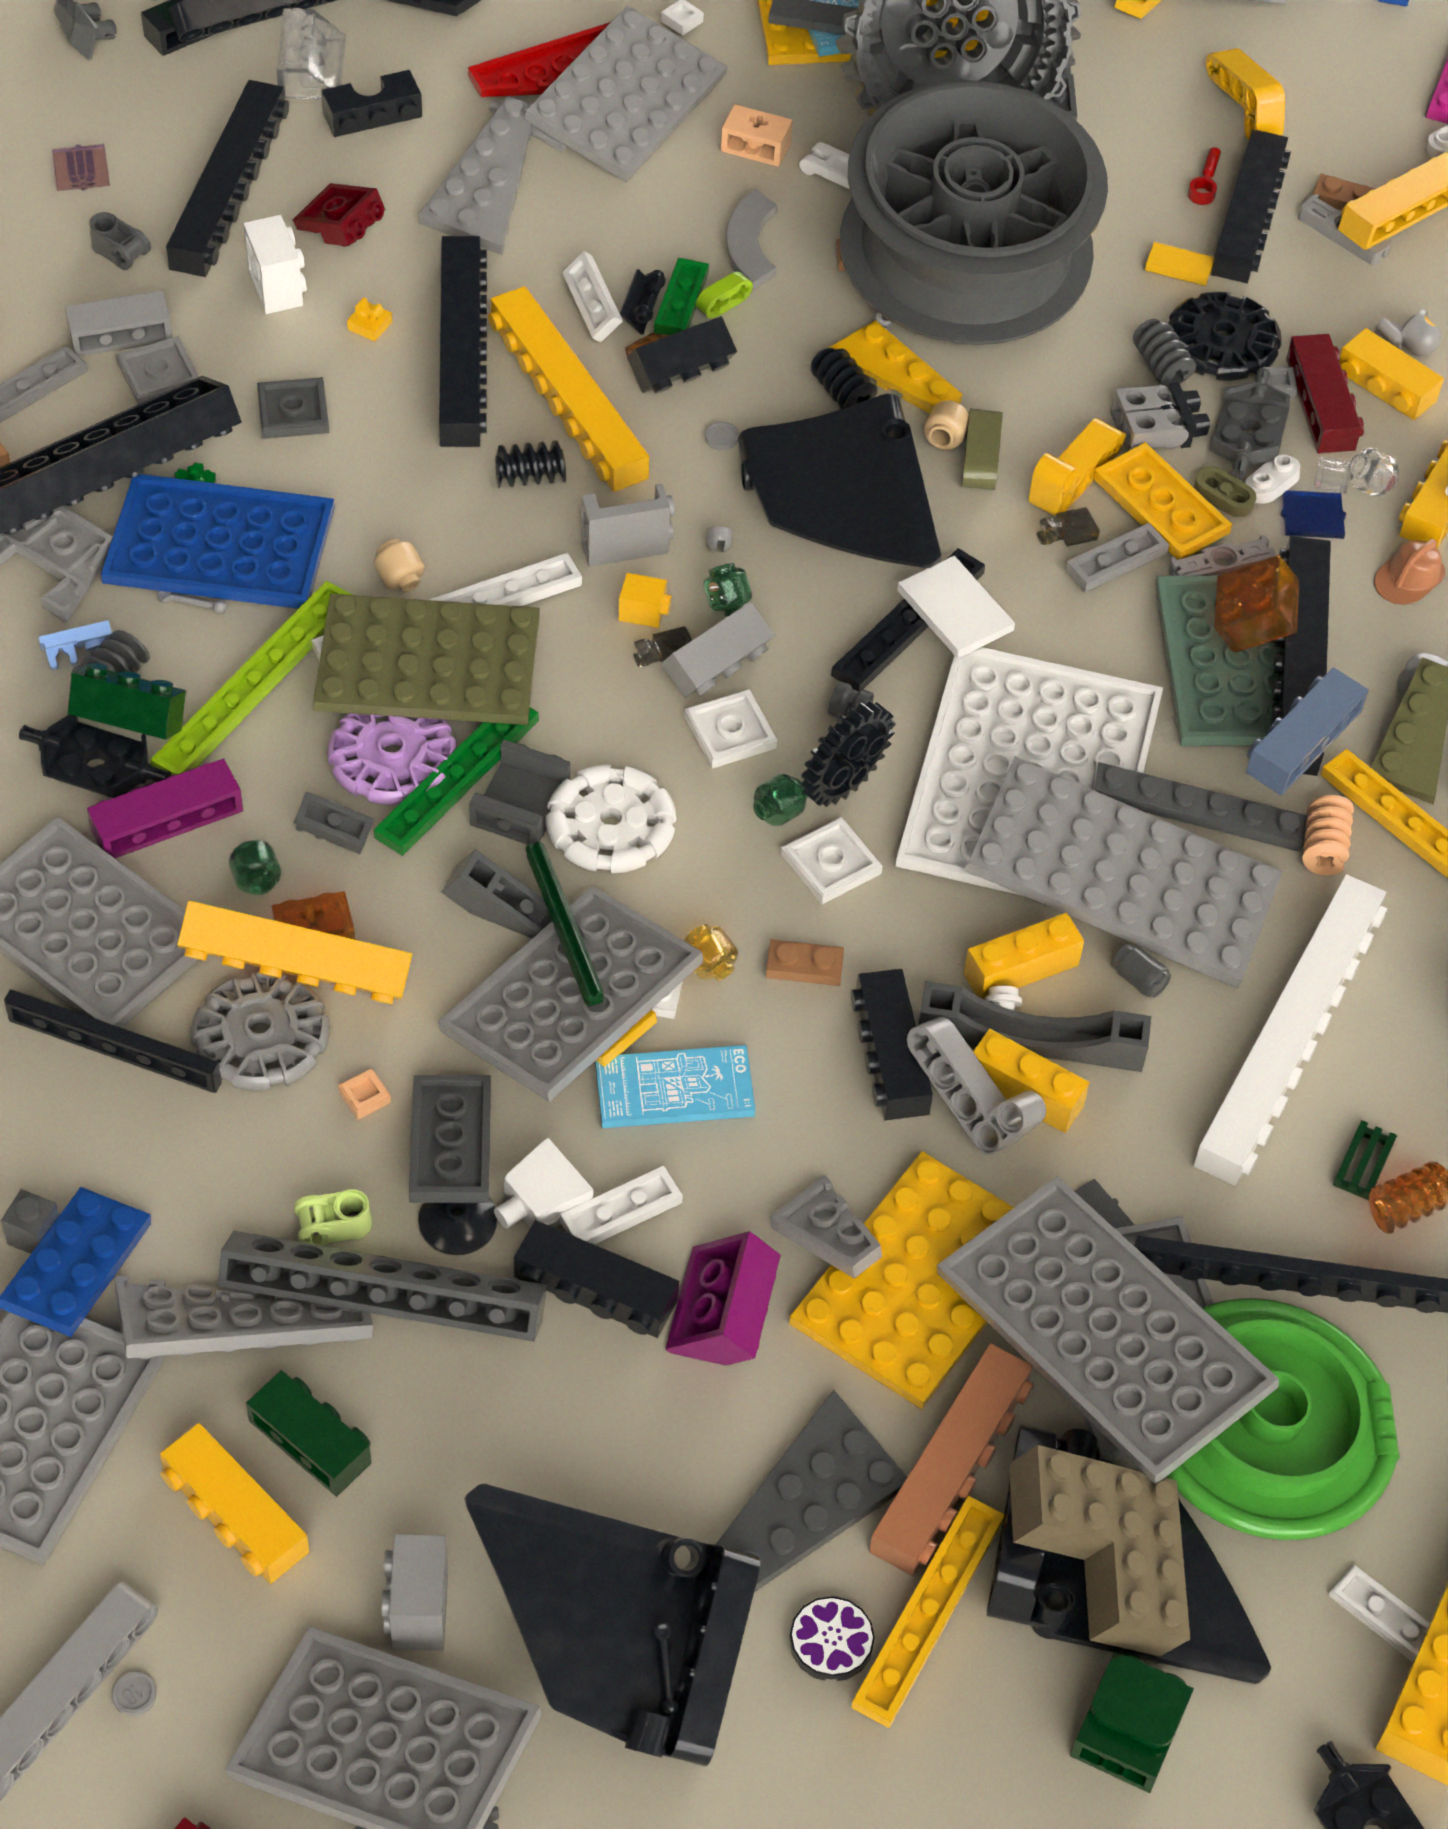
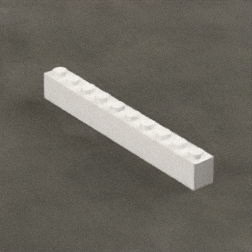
M1347 874L1345 875L1200 1144L1193 1167L1234 1186L1237 1185L1243 1173L1248 1176L1250 1175L1259 1156L1254 1153L1257 1145L1264 1147L1272 1133L1274 1126L1269 1124L1273 1116L1280 1118L1288 1101V1097L1284 1096L1287 1088L1295 1090L1303 1073V1069L1298 1068L1302 1060L1309 1063L1318 1042L1313 1040L1316 1033L1323 1035L1331 1020L1332 1014L1327 1013L1330 1006L1338 1008L1346 991V987L1342 986L1344 980L1352 981L1359 967L1360 961L1356 959L1358 953L1360 952L1364 955L1367 953L1374 934L1369 932L1373 926L1379 929L1386 916L1388 908L1382 906L1386 891Z

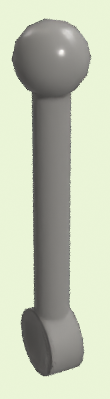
M157 592L158 599L162 603L172 600L213 609L217 614L224 613L227 608L225 602L221 600L214 603L172 594L171 592Z

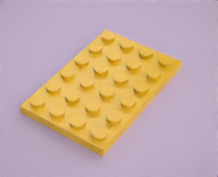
M921 1151L864 1223L881 1245L882 1257L856 1278H852L833 1265H830L790 1315L789 1324L915 1406L923 1409L988 1323L938 1275L937 1265L1014 1207Z

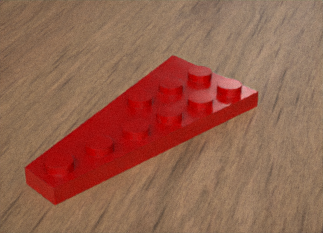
M611 22L468 67V77L480 97L540 95Z

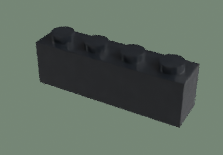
M903 969L858 974L856 989H851V1004L853 1011H859L861 1020L858 1021V1034L860 1042L867 1043L868 1052H865V1064L868 1075L874 1074L876 1082L872 1086L875 1106H881L884 1121L930 1115L933 1097L930 1081L911 1053L907 1043L908 1033L912 1028L916 1027Z
M537 1220L533 1222L514 1256L515 1278L522 1281L547 1285L546 1291L553 1293L562 1302L579 1304L590 1309L593 1314L602 1319L611 1318L627 1325L630 1330L640 1335L649 1334L658 1338L678 1302L679 1280Z

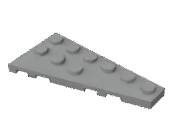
M507 96L418 214L419 224L451 236H480V247L503 255L506 234H508L511 211L514 209L521 179V169L525 162L528 141H530L533 126L524 120L525 111L532 104Z
M115 1276V1294L126 1359H149L154 1356L192 1355L212 1351L232 1352L237 1349L249 1348L271 1349L277 1346L315 1345L317 1343L334 1341L354 1342L358 1339H371L373 1337V1323L368 1312L317 1303L299 1302L275 1296V1299L254 1297V1292L220 1286L191 1284L185 1289L165 1287L166 1281L150 1279L149 1286L129 1284V1277Z

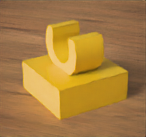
M363 297L355 306V312L348 318L347 328L375 342L393 322L392 312L383 309L379 303L374 305L367 302V298Z

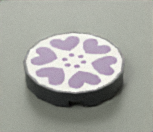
M835 1596L816 1598L804 1605L793 1619L789 1637L791 1653L799 1667L815 1679L826 1681V1678L831 1680L837 1679V1681L848 1680L860 1673L871 1659L875 1640L872 1622L864 1610L848 1599Z

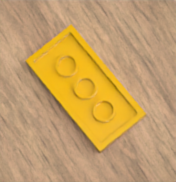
M1146 442L1094 469L1093 479L1139 524L1143 526L1150 523L1169 544L1168 551L1177 560L1191 556L1231 532L1232 523Z

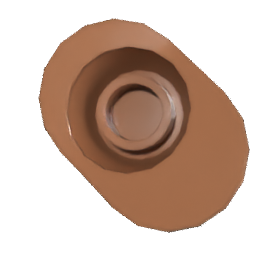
M1431 539L1428 542L1411 540L1404 543L1397 553L1380 567L1376 573L1374 585L1377 593L1383 599L1393 604L1407 605L1424 598L1434 587L1440 584L1445 578V567L1442 563L1441 554L1436 548V540Z

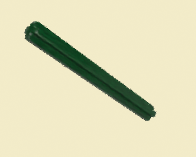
M540 841L528 844L525 848L527 859L586 1005L591 1007L595 1004H601L605 998L603 989L545 845Z

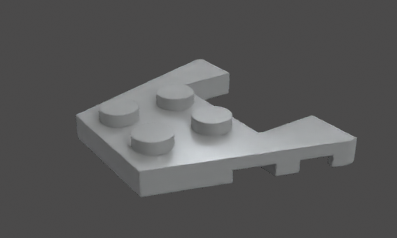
M60 506L54 509V513L45 519H32L24 523V528L9 535L0 534V566L17 553L59 579L61 582L45 594L41 600L43 608L67 622L105 562L113 537L68 508Z

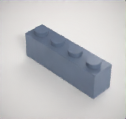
M1334 667L1324 677H1316L1308 689V694L1304 698L1297 697L1291 704L1288 714L1283 719L1278 717L1272 723L1267 736L1263 740L1260 738L1256 739L1247 753L1250 760L1246 773L1282 796L1362 712L1369 689Z

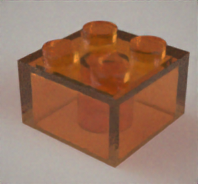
M1280 555L1217 576L1214 629L1234 653L1297 633L1299 579Z

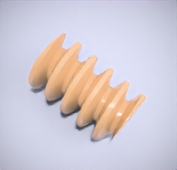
M1326 795L1314 799L1309 804L1302 860L1304 866L1315 874L1325 876L1342 873L1345 868L1344 863L1350 855L1348 849L1351 844L1350 836L1352 833L1351 825L1354 811L1353 803L1347 798L1338 795Z

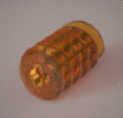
M1430 1161L1423 1164L1422 1167L1412 1169L1409 1173L1399 1175L1397 1179L1386 1181L1384 1185L1373 1187L1369 1193V1206L1377 1226L1384 1233L1391 1234L1394 1233L1395 1226L1402 1229L1407 1227L1408 1220L1415 1223L1420 1221L1421 1215L1428 1217L1433 1215L1434 1209L1438 1211L1445 1209L1448 1203V1171L1438 1162Z

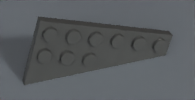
M833 1390L715 1545L760 1557V1570L754 1591L756 1592L895 1497L906 1481L907 1476L836 1391Z

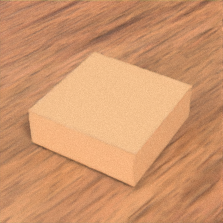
M372 1068L338 1085L340 1095L357 1120L391 1103V1095Z

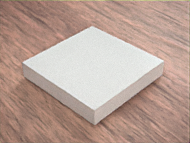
M750 689L685 709L684 717L711 768L777 749L778 740Z
M842 817L781 847L782 857L821 905L882 874L883 866Z

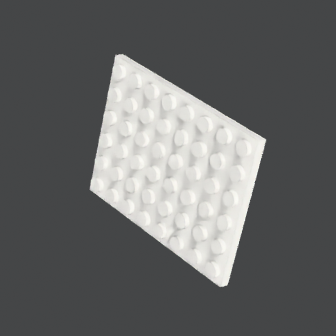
M983 647L958 659L954 655L895 866L1021 895L965 871L1014 757L1016 756L1092 789L1094 773L1098 762L1143 773L1163 687Z

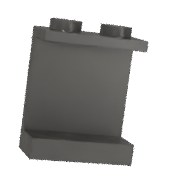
M503 740L501 744V764L484 795L474 793L469 803L470 825L527 845L541 841L547 829L545 817L550 813V809L547 807L548 802L555 789L565 779H570V761L564 760L557 755H548L530 749L523 744H515Z

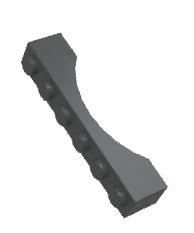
M925 981L919 1025L937 1017H945L955 1025L966 1043L970 1046L977 1047L987 1031L992 1029L1042 1057L1142 1072L1149 1047L1152 1016L1115 1010L1083 1017L1056 1018L1036 1016L992 1004L974 995L964 987Z

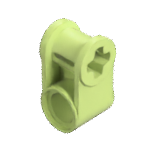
M356 1189L324 1195H309L298 1199L294 1203V1213L299 1217L301 1228L298 1232V1242L323 1246L328 1243L363 1238L372 1228L373 1220L368 1198L362 1191ZM352 1212H359V1214L354 1217L346 1216Z

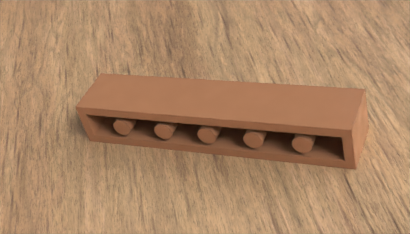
M991 1343L989 1344L873 1532L869 1550L871 1554L911 1576H914L920 1564L928 1566L938 1548V1544L934 1542L940 1531L948 1532L958 1514V1511L954 1508L959 1499L966 1500L967 1496L971 1495L978 1480L973 1476L979 1466L986 1469L997 1449V1446L993 1445L997 1436L1000 1434L1005 1437L1009 1432L1016 1417L1012 1413L1017 1403L1024 1405L1030 1397L1035 1385L1030 1382L1033 1369L1031 1364Z

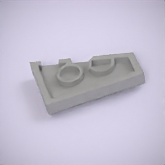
M826 1175L770 1216L771 1228L852 1278H856L882 1257L879 1242L860 1218L854 1217L842 1195H837L832 1189V1183Z

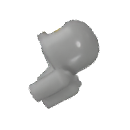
M1424 308L1412 316L1403 326L1383 318L1376 325V330L1374 331L1375 334L1398 349L1402 348V343L1410 352L1417 356L1431 354L1437 349L1442 339L1440 328L1436 327L1427 318L1428 312Z

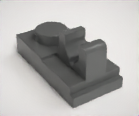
M306 791L294 824H296V830L300 832L302 830L315 835V838L326 839L330 843L361 854L374 818Z

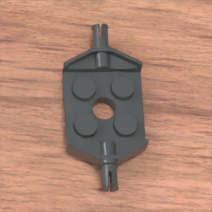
M1262 368L1256 371L1254 382L1224 389V402L1215 436H1212V451L1233 462L1231 475L1237 478L1239 472V479H1243L1246 475V468L1250 467L1251 464L1274 461V458L1279 454L1290 408V395L1268 384L1270 371L1266 368L1264 369L1263 377ZM1247 429L1257 430L1255 433L1244 432Z

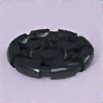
M1215 291L1201 293L1198 298L1190 297L1181 302L1169 316L1170 321L1168 323L1171 324L1174 329L1173 332H1176L1179 341H1182L1185 349L1195 361V373L1204 376L1207 373L1215 375L1216 380L1224 381L1242 380L1248 378L1251 373L1256 375V371L1259 368L1270 367L1279 355L1278 350L1281 348L1282 337L1277 321L1269 317V311L1265 307L1248 297L1231 296V292ZM1219 331H1226V332L1230 333L1231 335H1222V334H1220V333H1218V332H1219ZM1209 358L1221 360V362L1210 361Z

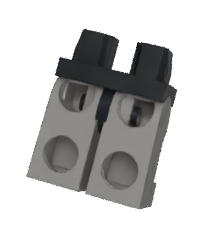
M1179 382L1170 383L1169 387L1155 385L1115 390L1110 413L1116 428L1126 434L1123 444L1126 452L1144 442L1151 448L1165 447L1172 449L1179 446L1181 448H1190L1193 437L1208 435L1210 428V419L1207 413L1192 414L1199 412L1201 406L1198 391H1183Z

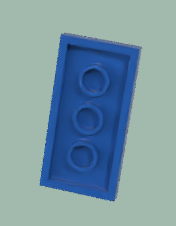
M80 1187L0 1295V1309L72 1337L150 1227L151 1214Z

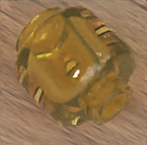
M704 924L695 928L687 935L684 941L702 951L703 954L701 965L694 970L700 979L710 980L715 978L717 981L728 977L735 970L733 964L737 960L738 949L720 926L710 927L708 924Z

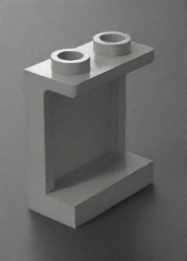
M663 484L655 485V499L605 508H599L595 493L581 495V543L589 567L668 553L669 539L674 538L670 516H674L675 508L671 495L666 496Z

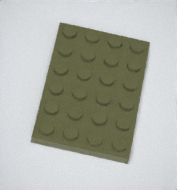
M330 594L313 700L314 711L528 725L540 608Z

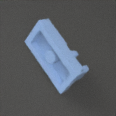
M109 620L40 636L39 644L41 650L45 649L50 668L57 670L56 658L59 651H63L70 658L71 666L76 665L77 655L75 647L77 649L85 647L86 651H93L99 648L104 640L109 639L112 631Z

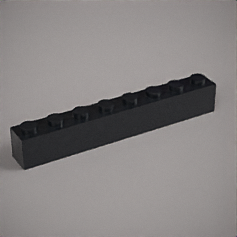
M248 80L166 245L169 270L206 277L211 266L216 265L219 249L228 240L229 228L232 222L236 223L238 220L240 205L242 201H247L250 185L253 180L256 181L258 178L260 164L269 155L270 143L272 139L278 137L280 123L282 119H286L288 116L289 101L285 100L284 86Z
M442 236L440 447H480V433H487V413H480V409H487V389H480V385H487V365H481V361H487V341H481V338H487V318H481V315H487V295H481V292H487V272H481V269H487V249L480 248V236Z
M1290 535L1287 548H1281L1279 552L1277 568L1283 569V574H1279L1276 594L1282 595V600L1277 602L1275 620L1281 621V626L1276 628L1274 647H1280V652H1276L1273 663V673L1279 674L1278 680H1274L1272 689V700L1277 701V707H1273L1270 726L1278 717L1283 719L1288 714L1291 704L1297 697L1304 698L1308 694V689L1316 677H1324L1327 674L1331 541ZM1324 752L1303 774L1318 775Z

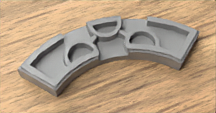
M757 189L746 195L736 206L730 216L726 234V249L732 261V268L735 272H741L753 283L752 290L776 274V267L769 262L760 248L758 236L765 223L777 213V204Z

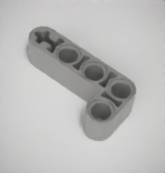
M937 1017L909 1031L907 1043L911 1053L981 1152L993 1154L1020 1141L1045 1118L1046 1105L1041 1096L1033 1091H1025L1008 1100L1005 1099L949 1019Z

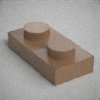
M1321 174L1313 195H1320V200L1337 210H1342L1349 201H1354L1366 195L1370 190H1375V188Z
M770 939L766 978L840 986L844 947Z

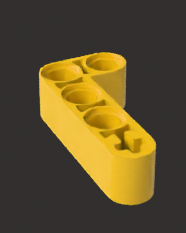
M1239 48L1209 53L1206 57L1207 74L1216 85L1244 108V131L1248 141L1252 129L1282 136L1284 132L1285 93L1281 83Z
M1094 418L1058 458L1049 453H1045L1040 458L1032 475L1029 503L1057 518L1063 516L1094 481V469L1113 460L1124 444L1126 434L1106 422Z

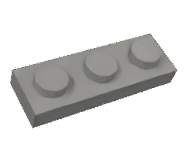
M1147 523L1068 560L1065 571L1084 592H1087L1167 554L1169 544L1150 523Z

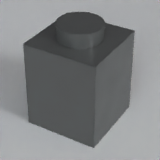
M20 1189L1 1219L7 1245L31 1254L59 1217L57 1204Z

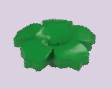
M195 462L192 466H188L187 471L178 469L175 472V478L215 483L216 473L211 472L209 469L204 471L203 464Z

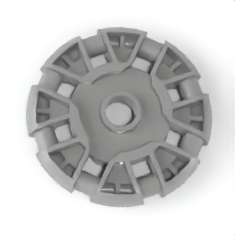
M251 972L249 977L237 979L235 976L211 990L205 996L206 1003L203 1007L197 1008L191 1026V1042L197 1046L195 1054L218 1061L221 1079L229 1080L232 1082L233 1087L245 1090L271 1089L270 1085L281 1082L287 1085L303 1077L316 1065L315 1058L317 1055L324 1053L330 1029L329 1018L323 1014L325 1006L309 986L293 982L285 974H282L281 979L259 974V972ZM255 991V993L242 996L243 993ZM282 993L287 995L284 1002L275 999L276 996L279 997ZM218 1011H229L225 1017L217 1013ZM304 1015L308 1018L298 1020L297 1016ZM257 1023H266L270 1026L264 1033H254L250 1030ZM222 1036L223 1040L212 1043L214 1038ZM297 1041L305 1044L303 1050L296 1047ZM234 1058L240 1064L238 1068L231 1065ZM278 1060L280 1067L266 1070L264 1064Z

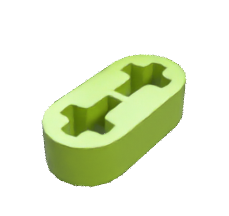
M733 272L704 289L697 298L696 306L708 318H716L745 301L752 292L753 283L741 272Z

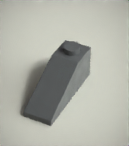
M476 849L456 866L441 891L442 894L470 914L530 938H534L552 922L544 899Z

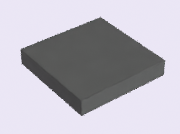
M323 377L257 383L263 439L329 433Z

